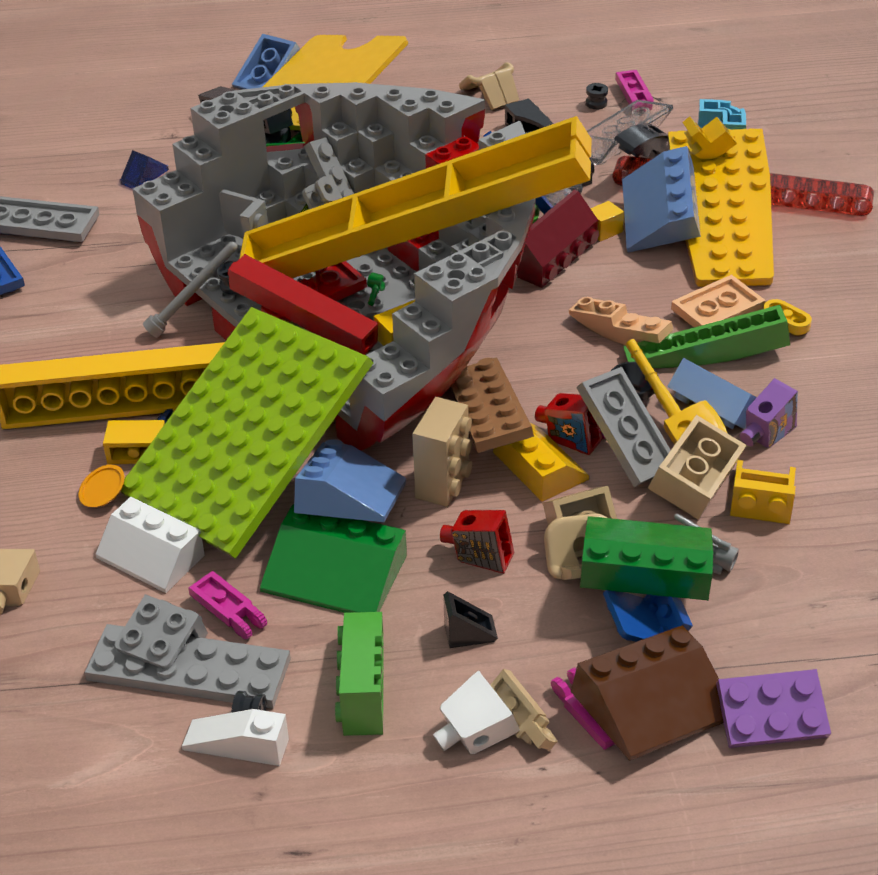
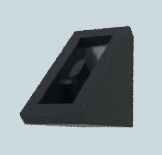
M448 591L443 595L444 626L449 648L492 643L498 639L491 614Z

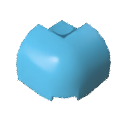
M699 100L697 124L700 128H703L715 117H718L727 129H746V112L744 108L734 107L731 105V101Z

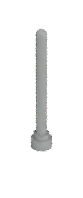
M229 242L160 314L150 315L143 322L145 329L151 335L158 338L166 330L167 321L218 270V267L228 260L237 250V244Z

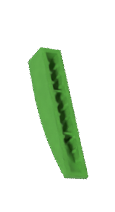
M777 305L669 334L660 343L642 341L637 344L643 350V354L652 368L678 367L683 358L699 366L736 360L790 345L787 319L781 306ZM623 346L627 361L635 362V360L631 358V354L628 351L627 347Z

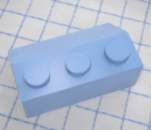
M685 358L682 359L667 386L676 391L673 397L686 404L690 400L695 403L706 400L718 415L721 416L720 418L724 425L731 429L735 425L743 429L746 428V410L757 398Z

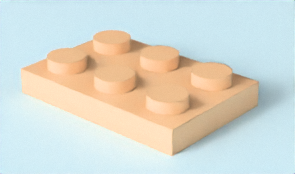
M730 275L673 300L671 310L692 327H698L762 310L766 300L736 277Z

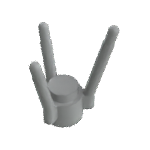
M679 514L674 515V518L685 526L700 527ZM712 534L713 572L721 575L723 569L731 572L736 563L739 549Z

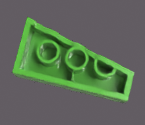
M382 612L344 613L343 626H338V645H342V651H337V670H340V676H336V694L340 697V702H335L336 722H342L343 736L383 735Z

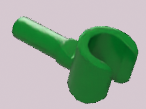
M372 272L367 279V286L372 288L368 300V305L370 306L374 305L379 291L385 290L386 286L382 281L384 277L381 274Z

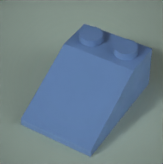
M262 34L233 81L232 86L239 89L263 87L300 50L298 44L290 40Z

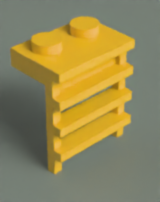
M738 460L730 516L790 524L796 486H794L796 468L790 467L789 475L742 468L743 460Z

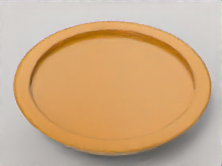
M109 464L92 471L83 480L79 488L78 496L80 502L87 507H101L113 501L119 495L124 485L125 475L122 468Z

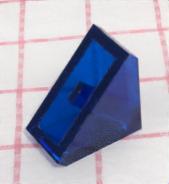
M132 150L120 183L133 189L146 181L158 178L168 171L169 167L149 156Z

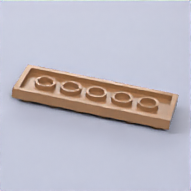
M484 358L476 364L466 366L460 377L450 388L456 402L468 405V417L472 419L469 433L477 452L480 453L534 437L532 426L498 358Z

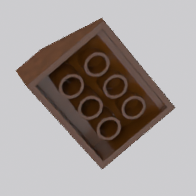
M683 625L577 664L570 692L629 761L724 723L716 685L719 678L703 646Z

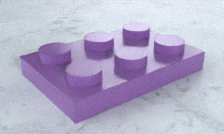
M817 669L718 679L716 683L729 748L828 738L831 735Z

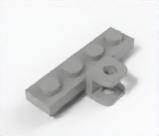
M325 137L306 144L304 148L319 178L315 184L306 187L302 191L309 209L354 194L328 138ZM311 194L316 197L317 202L312 199Z

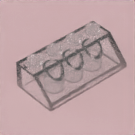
M636 100L588 129L587 132L592 139L590 161L594 165H602L609 158L619 155L622 151L618 148L620 143L614 140L617 134L629 127L642 123H650L659 128L673 110V105Z

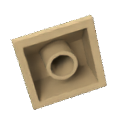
M608 486L596 487L542 502L548 525L560 517L592 513L617 519ZM579 537L573 543L576 557L583 556L585 537Z

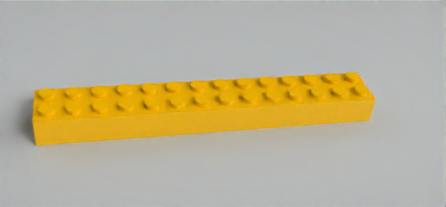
M577 116L246 231L244 233L240 258L246 254L293 279L590 181L591 161L589 158L591 157L592 139Z

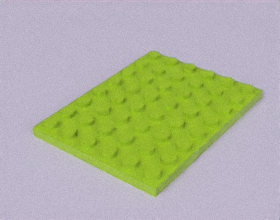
M251 307L125 477L121 493L201 530L199 537L236 559L374 364L373 361L366 355Z

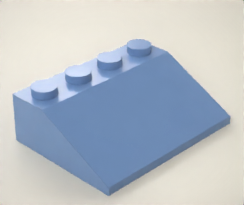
M687 146L662 152L622 179L626 248L628 253L701 237L694 166Z
M327 440L319 446L295 478L294 513L385 522L406 484V477L352 445L343 444L340 440Z

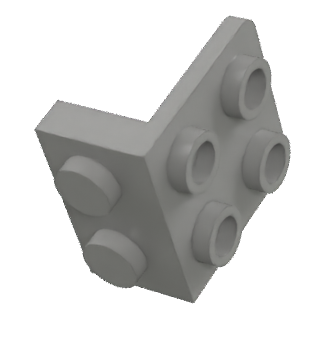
M222 190L219 193L224 229L228 234L244 238L246 231L268 224L264 200L228 190Z
M145 594L115 641V647L121 653L162 669H168L172 666L189 636L205 638L208 632L202 622V617L196 612Z

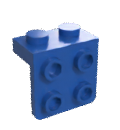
M609 590L603 592L607 608L611 612L616 624L617 632L625 640L637 642L682 625L688 631L693 627L681 598L648 594L643 598L626 592Z

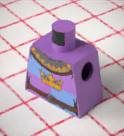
M774 378L747 408L746 429L740 433L742 442L747 446H753L758 442L764 447L770 448L797 427L798 391Z

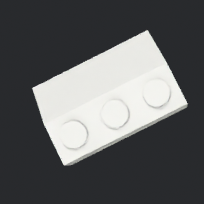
M130 497L111 514L97 549L96 558L167 593L205 554L202 538L199 537L201 530Z

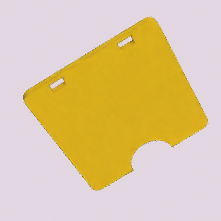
M317 35L312 37L263 87L316 83L357 82L371 84L408 45V41L405 36H376L360 47L344 49L342 47L347 41L345 35ZM295 107L291 108L293 125L289 127L290 130H300L298 113H296Z

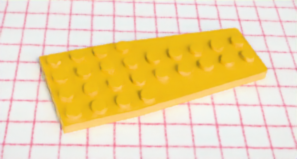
M728 129L737 144L723 155L713 159H700L695 156L686 142L688 139L684 134L686 131L668 132L669 150L687 146L694 166L701 237L687 239L686 245L696 285L698 287H705L730 275L736 277L746 286L771 285L774 278L771 186L763 129Z

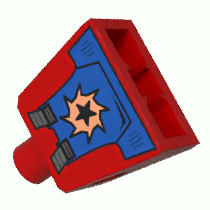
M557 394L547 406L539 405L535 411V420L547 424L548 436L557 444L590 455L603 439L602 431L580 394Z

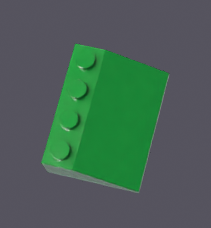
M293 504L280 526L260 585V592L343 613L380 612L407 557L406 530L365 520L294 513Z
M588 516L580 588L709 601L713 575L711 528Z

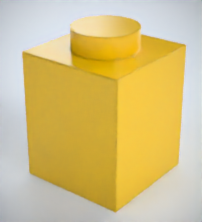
M610 201L591 208L598 219V241L601 242L623 232V210Z

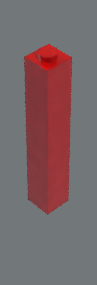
M246 254L237 262H233L228 269L229 287L231 290L316 335L363 355H366L378 342L377 322Z

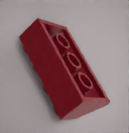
M573 190L532 224L518 268L517 278L543 288L564 268H567L572 261L581 256L588 247L596 243L599 237L598 219L579 191Z

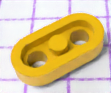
M772 299L765 302L763 309L777 305L781 306L788 322L789 333L799 336L810 331L812 318L808 313L783 300Z

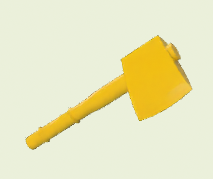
M631 339L625 344L631 354V358L639 366L645 376V380L649 382L656 398L669 417L664 420V429L674 445L696 415L727 433L720 416L706 400L693 404L681 411L636 341Z

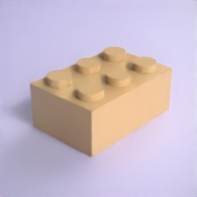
M435 397L414 430L415 498L448 507L452 498L459 495L464 477H469L472 469V461H469V453L472 447L469 431L472 419L468 417L467 404Z
M696 415L659 466L648 489L699 520L736 465L747 445Z

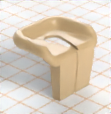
M505 62L494 72L480 77L468 75L459 83V88L464 91L479 86L491 111L501 108L506 104L519 101L512 75L514 66L509 62Z
M592 513L560 517L553 520L547 526L544 533L547 568L552 577L562 580L581 578L582 564L578 562L573 549V543L577 538L585 537L588 516L607 518L606 516Z

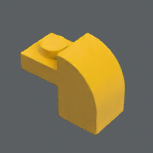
M690 116L683 121L687 129L684 133L688 138L686 142L695 156L700 159L719 157L737 144L729 130L718 117H715L703 128H700Z

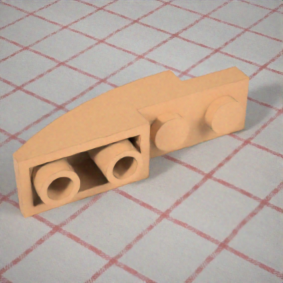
M583 297L569 309V315L595 333L623 345L631 339H634L636 343L642 341L660 343L673 331L672 321L660 319L659 317H646L636 313H627L626 304L615 303L611 300L603 301L591 297Z

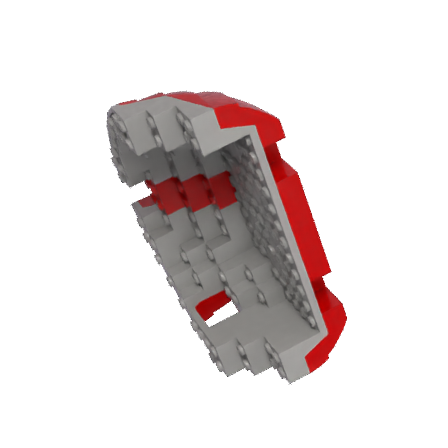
M352 82L284 84L228 91L219 97L203 101L199 105L190 108L194 135L184 137L182 140L172 144L176 170L167 172L159 178L146 181L142 185L133 188L137 217L144 241L149 246L162 276L176 297L229 242H235L238 248L226 262H237L240 258L243 238L228 234L224 229L219 193L222 190L264 200L268 224L309 210L302 191L319 180L304 148L309 142L325 137L328 138L355 194L525 134L521 122L518 121L479 139L480 129L484 126L485 100L434 89ZM295 107L304 143L266 147L263 120ZM311 194L312 199L317 202L316 197ZM535 199L347 260L366 280L372 272L383 275L384 279L382 281L386 287L384 291H379L373 306L368 305L372 288L368 286L337 302L373 321L374 316L412 300H415V302L392 313L394 341L385 346L378 341L366 354L374 364L335 417L337 438L344 444L352 445L362 451L378 441L382 443L427 410L434 398H440L460 377L502 313L509 288L513 289L534 219ZM216 271L184 304L189 306L202 299L205 300L212 309L214 330L227 340L248 310L253 307L261 311L262 305L239 293L227 294L221 291L219 285L220 278ZM311 272L293 279L296 281H300L303 278L308 280L316 274ZM289 322L290 324H293V325L298 326V327H300V328H302V329H305V328L299 326L298 324H296V323H294V322Z

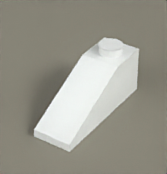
M250 709L193 719L182 744V750L280 766L289 741L286 714Z

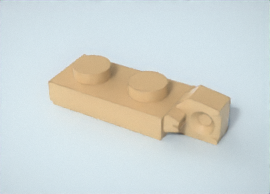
M503 669L490 686L512 712L520 729L515 735L517 738L523 739L527 744L531 745L534 743L538 749L543 748L550 751L558 741L552 732L546 728L550 723L548 718H546V714L510 670Z

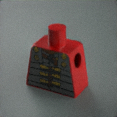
M464 510L458 516L454 526L443 525L440 530V541L442 543L454 544L457 559L461 563L504 574L515 553L506 510Z

